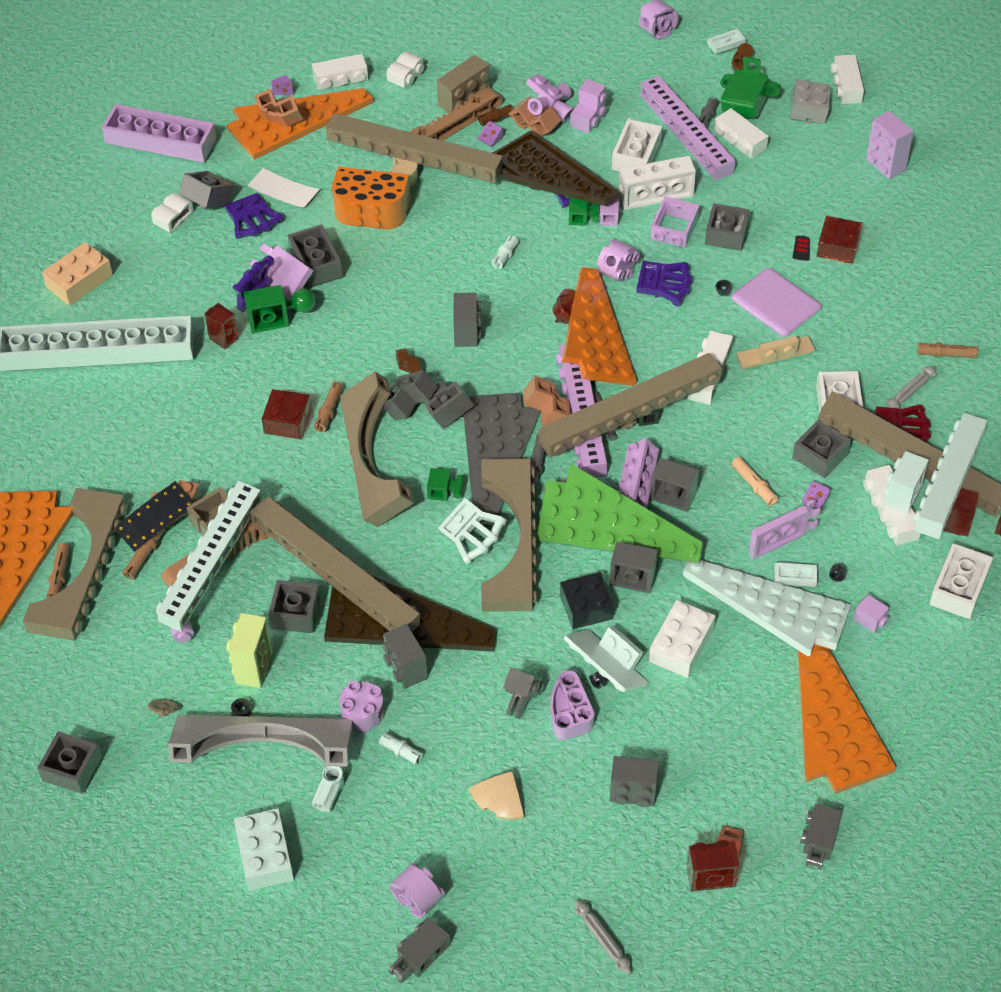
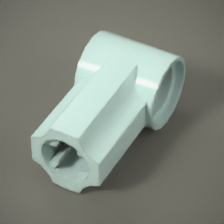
M327 766L323 770V778L312 801V806L319 811L330 812L338 792L344 786L342 769L336 766ZM330 777H338L336 780H329Z

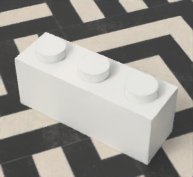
M362 54L312 64L313 77L318 90L368 80L367 66Z
M835 56L834 63H831V73L834 74V85H837L836 96L840 98L841 104L862 103L864 88L856 56Z
M732 108L716 117L715 132L737 147L743 154L752 159L767 149L768 135Z

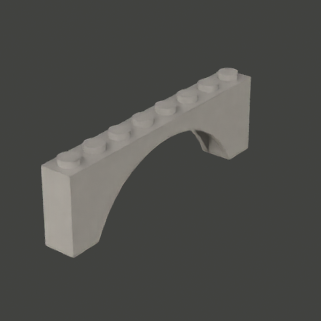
M177 715L168 742L169 761L192 763L202 755L224 746L244 742L265 741L289 744L307 750L318 757L325 766L348 767L353 741V721L350 719Z

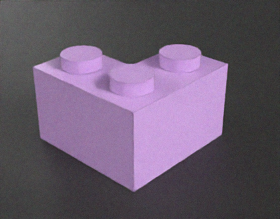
M586 79L579 89V103L571 112L570 127L590 133L593 127L597 126L599 119L605 115L607 107H605L607 99L606 85Z

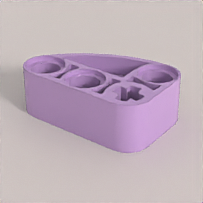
M566 670L560 674L551 696V725L554 735L561 740L586 734L594 726L593 708L578 675L571 670Z

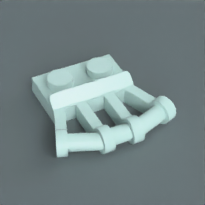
M464 498L438 529L457 545L463 560L468 565L472 562V559L483 553L486 554L488 547L492 543L497 542L502 526H505L507 520L498 515L482 512ZM481 520L494 522L492 531L490 532L479 522ZM474 527L487 536L482 543L469 534ZM466 538L477 548L467 553L462 541Z

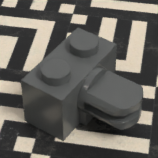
M444 381L437 383L438 387L434 392V398L425 404L430 415L443 429L474 406L469 395L457 381L450 386Z
M510 667L503 686L506 692L513 694L506 712L507 715L513 716L515 713L514 717L521 719L528 700L531 701V698H537L538 695H541L545 685L543 683L544 677L521 668Z

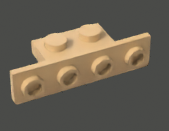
M792 336L760 344L758 348L738 352L736 357L741 368L746 369L815 352V348L808 336L800 338Z

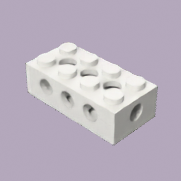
M690 156L619 169L618 191L620 192L619 199L623 209L627 210L662 203L665 196L678 200L694 197L696 170Z

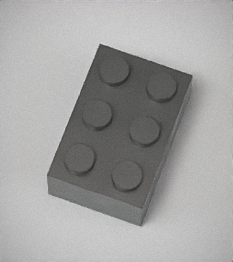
M322 224L287 235L291 255L314 270L306 282L308 288L343 277L341 260Z

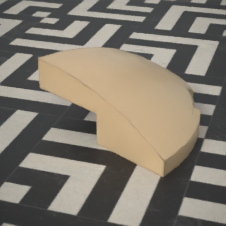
M512 771L489 778L469 788L473 800L482 810L486 811L487 808L495 812L496 817L501 819L517 820L524 818Z

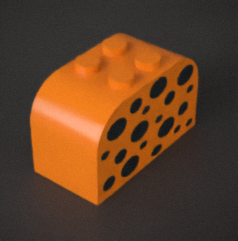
M338 166L332 183L336 219L345 225L377 229H394L401 226L406 220L411 202L409 174Z

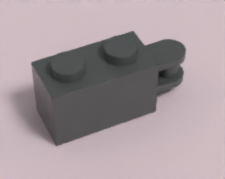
M815 803L814 810L808 811L805 824L809 825L808 831L803 830L800 841L801 844H804L803 853L808 854L805 866L813 865L818 867V870H821L823 859L830 860L842 813L841 810Z
M430 918L424 923H419L414 929L413 934L408 939H403L398 945V959L393 963L388 972L391 975H396L400 983L406 981L412 973L419 978L451 945L450 935Z

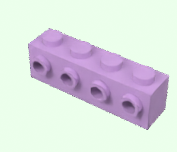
M647 438L628 445L618 492L646 509L651 490L652 474L655 470L659 449Z

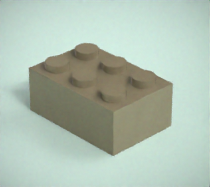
M473 55L437 79L438 106L447 113L448 111L453 112L454 107L459 109V104L464 105V101L468 102L471 95L485 87H490L489 64L478 56Z

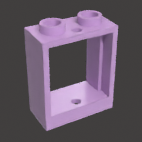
M665 196L651 225L650 239L686 248L699 218L700 205ZM668 215L689 221L685 232L662 227L665 216Z

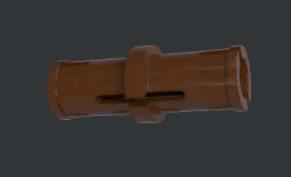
M509 104L502 108H494L488 113L478 115V121L481 126L486 125L489 121L499 122L500 119L510 116L509 112L513 107Z

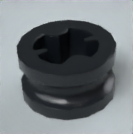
M239 698L231 704L233 716L250 717L252 710L248 700ZM245 707V711L242 709V712H238L237 708Z

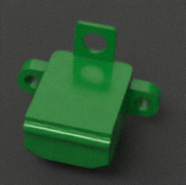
M744 57V70H736L734 74H724L720 81L721 86L725 88L720 100L723 112L732 108L744 118H757L768 96L777 97L779 95L781 85L777 82L769 81L768 75L761 73L760 59ZM754 62L757 68L751 69L747 63Z

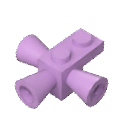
M540 74L528 79L526 84L539 94L538 97L531 98L528 101L529 111L533 115H539L545 108L552 106L562 122H566L571 117V112L574 108L561 101L570 98V87L565 83H560L557 87H554Z

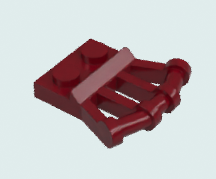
M923 405L902 409L875 408L876 416L916 438H920L925 443L931 439V431L929 430L931 421L925 415ZM915 415V416H917L918 418L906 417V416ZM902 426H914V427H919L920 429H915V428H902Z

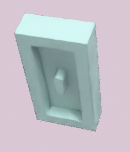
M738 29L708 38L707 44L717 54L739 47V45L746 43V38Z
M775 562L774 582L783 585L816 587L817 565Z

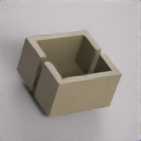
M221 487L186 507L190 523L202 535H205L210 520L215 519L220 504L222 502L225 503L228 498V494Z

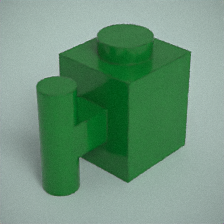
M570 197L569 225L587 226V217H593L592 220L594 222L600 221L599 204L593 203V206H588L587 201Z
M431 468L427 483V499L448 501L449 491L454 492V498H461L465 477L457 475L456 481L451 480V470Z

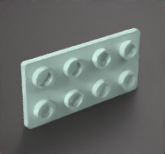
M614 626L607 629L601 640L590 630L565 635L564 640L569 643L570 648L578 651L587 663L597 668L599 673L603 677L608 678L619 691L627 692L645 687L648 684L634 670L643 652Z

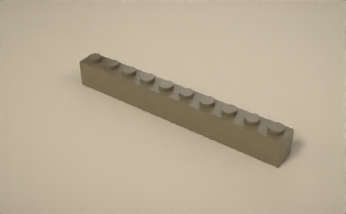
M336 113L332 115L326 126V135L329 141L496 183L502 171L503 156Z
M707 353L539 428L538 441L550 458L560 455L566 450L578 447L588 440L596 439L608 431H613L619 426L631 423L635 419L646 416L659 408H664L670 403L682 400L692 393H697L710 385L717 384L721 380L722 368L712 355Z
M832 391L821 408L817 419L821 420L823 424L839 430L841 434L857 440L859 444L868 446L877 454L888 457L894 463H896L898 457H903L905 451L928 459L929 462L924 478L933 484L931 482L935 470L939 471L937 465L940 457L944 458L942 451ZM970 467L958 497L965 500L966 503L980 508L984 513L997 517L1001 511V484Z
M267 496L250 511L252 523L386 629L391 631L407 624L411 632H413L420 625V613L414 606L406 604L400 595L393 594L383 582L375 580L369 571L361 569L352 558L348 559L344 556L338 547H333L322 535H317L308 524H303L294 513L286 511L277 500L274 501Z

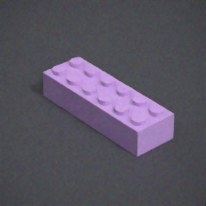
M118 104L114 105L102 126L104 140L107 144L203 163L217 139L214 123Z

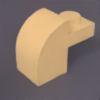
M393 157L394 168L390 169V172L409 174L410 188H412L418 181L417 163Z

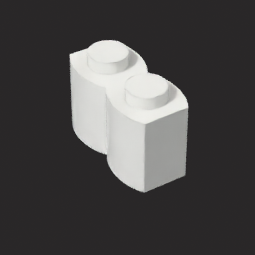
M407 51L403 52L397 61L388 68L387 81L406 88L409 84L411 85L414 78L424 70L423 58Z
M172 193L165 198L163 204L154 208L152 212L153 224L169 233L173 232L182 221L192 214V202L177 193Z

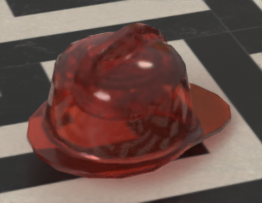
M564 289L558 296L557 301L552 307L553 314L556 317L555 323L569 324L575 295L574 290Z

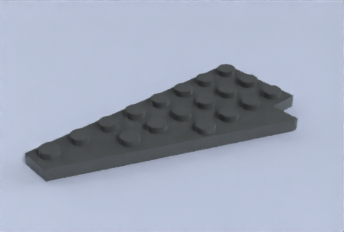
M520 392L469 396L474 406L463 414L472 504L485 513L499 516L505 501L495 493L482 487L481 459H522L540 416V410L532 407H522ZM486 520L479 522L484 527L494 526V522Z

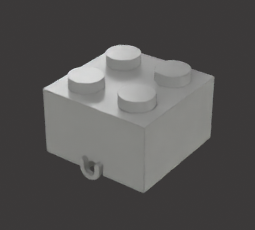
M796 79L791 95L790 119L802 120L806 124L811 122L825 124L829 110L830 84Z

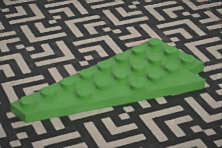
M573 464L569 466L567 483L546 481L537 534L538 542L614 552L616 541L627 542L632 545L658 550L657 558L700 564L703 547L702 541Z

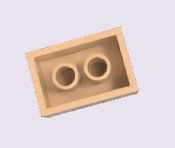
M86 242L42 271L46 287L69 306L113 276L110 261Z

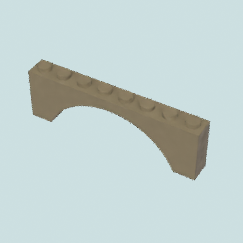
M374 371L340 395L347 430V439L350 445V454L353 461V470L356 477V486L358 487L359 501L362 508V517L367 523L378 527L414 502L411 488L397 479H382L373 464L371 454L373 429L384 403L391 395L388 379Z
M481 459L482 487L495 493L508 504L516 516L521 533L517 550L508 565L497 575L481 583L482 612L532 611V603H536V591H532V585H536V572H532V567H536V554H532L531 549H536L535 536H531V531H535V519H531V513H535V501H531V496H535V484H531L530 480L534 479V467H530V459Z
M76 488L70 505L73 515L87 527L91 534V550L88 560L76 579L62 591L42 601L29 604L23 619L27 633L75 641L77 634L81 633L82 621L84 616L88 615L90 600L95 597L97 582L101 581L103 566L108 563V553L115 544L117 531L114 527L121 522L122 517L127 513L128 506L125 504L123 495Z

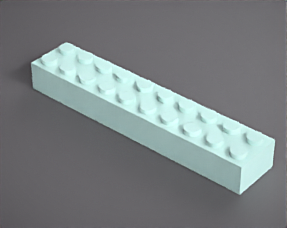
M191 316L2 326L0 327V371L193 360L194 329Z

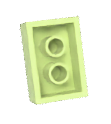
M241 613L239 620L234 623L233 637L227 643V651L230 654L229 663H232V675L235 677L236 684L261 688L273 653L266 617Z

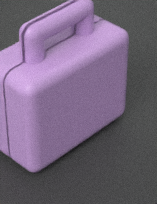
M772 268L764 269L731 296L733 301L782 336L791 334L822 309L820 302Z

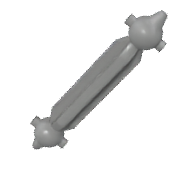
M937 366L923 367L922 371L924 372L911 380L894 398L886 400L887 408H900L899 404L912 396L929 378L937 376L935 371Z
M576 900L575 913L583 917L589 930L609 957L616 962L615 968L630 975L631 961L623 957L620 948L597 917L590 912L591 907L586 903Z

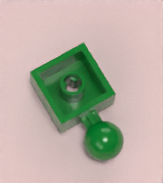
M281 285L244 292L247 316L252 334L289 327L287 309L294 308L298 312L305 313L312 310L315 305L314 294L305 288L296 290L292 297L287 299L284 298Z

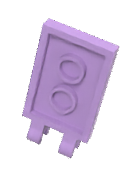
M263 243L260 247L261 251L272 256L275 261L274 265L269 268L267 276L270 279V283L268 285H281L284 297L291 298L296 290L303 288L314 270L278 245L273 249ZM253 258L250 265L252 266L255 262L258 261Z
M810 500L806 503V506L804 505L753 529L749 549L750 557L753 560L804 536L806 531L816 529L819 521L810 522L809 520L820 515V507L815 510L811 509L814 507L815 501Z

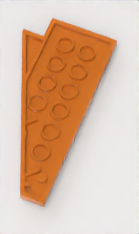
M364 88L294 98L304 120L288 127L266 120L258 104L233 108L234 114L239 119L227 124V130L255 160L326 126L334 113L347 116L372 104L373 97Z
M582 267L578 274L562 362L578 364L583 379L634 386L637 380L598 269Z
M57 491L0 492V628L73 517L71 506L57 507Z
M814 644L810 656L798 650L805 781L808 782L826 776L836 794L894 773L896 771L895 764L830 650Z

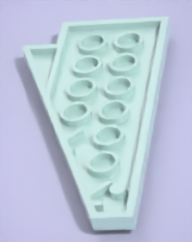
M700 560V564L687 562L683 572L684 577L803 654L810 656L814 644L836 650L851 604Z

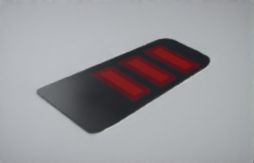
M796 236L792 259L809 261V237Z

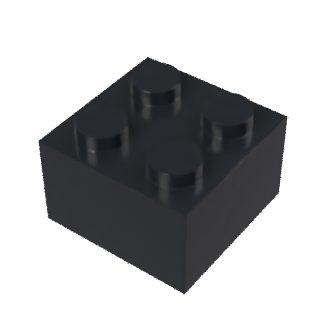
M600 572L560 582V598L572 630L613 619V603Z

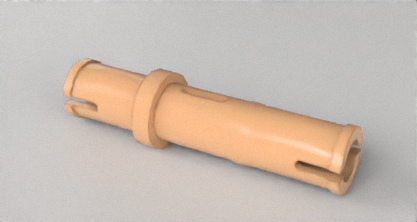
M741 457L733 460L731 466L753 488V492L756 495H760L768 506L774 505L778 501V496L771 491L768 483L762 481Z

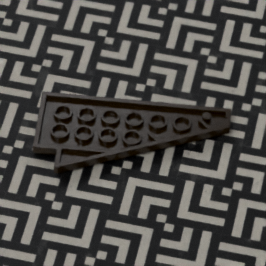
M532 130L492 152L493 154L503 156L502 171L498 179L607 206L620 198L618 190Z
M373 576L378 582H383L393 594L400 595L406 604L414 606L419 611L420 625L412 634L420 647L494 652V628ZM332 586L324 635L325 642L382 645L384 643L383 634L389 630Z

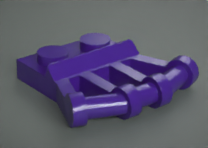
M258 193L225 205V210L235 225L236 239H240L241 236H258L260 232H268L276 223H281L284 220L281 213L274 212L267 207L265 201L262 200ZM262 214L268 216L271 219L269 221H265ZM256 217L260 225H253L250 219ZM244 222L248 228L240 229V223Z
M268 255L262 261L255 262L250 270H246L243 273L241 280L233 285L232 288L237 294V309L242 313L246 310L244 292L266 288L270 283L267 275L269 268L275 263L272 256Z
M643 260L636 293L655 295V298L661 296L671 301L674 306H680L683 302L682 299L690 293L691 288L689 285H691L693 280L689 273V263L664 264ZM664 280L677 281V282H681V283L669 282V281H664ZM668 290L678 291V294L676 295Z

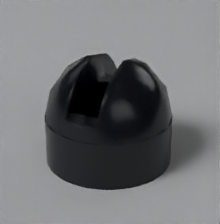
M720 280L716 283V291L720 296H727L731 292V285L728 280Z
M840 563L832 565L829 577L836 582L845 580L846 567Z
M599 672L589 676L593 687L601 689V685L603 687L607 685L608 679Z

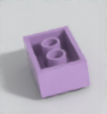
M891 111L874 118L866 159L888 179L905 172L914 131Z

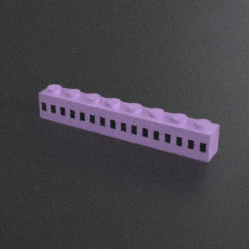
M660 76L641 83L640 96L715 181L734 173L736 163L734 157L725 150V147L716 140L715 136L706 129L705 125L697 119L696 115L687 108L686 104L678 98L677 94L669 88L668 84Z
M559 345V353H556L557 365H561V368H559V378L564 381L562 383V393L567 396L566 399L570 403V414L595 403L590 380L582 378L578 364L562 362L564 345ZM601 435L596 439L582 443L578 447H573L574 455L579 457L576 460L579 469L593 477L607 475V461Z

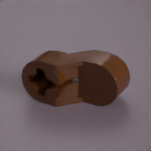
M743 43L739 45L732 58V70L734 72L736 70H744V57L752 58L753 47L750 44Z
M407 348L395 350L400 370L409 374L421 371L418 358L410 356Z

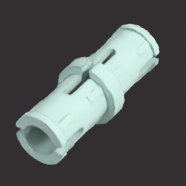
M508 236L506 242L499 247L498 254L492 260L494 267L498 268L499 266V269H501L505 261L512 256L513 249L519 243L515 236Z
M387 732L379 740V745L394 752L395 756L407 759L414 765H418L423 757V753L409 746L408 742L405 740L400 741Z

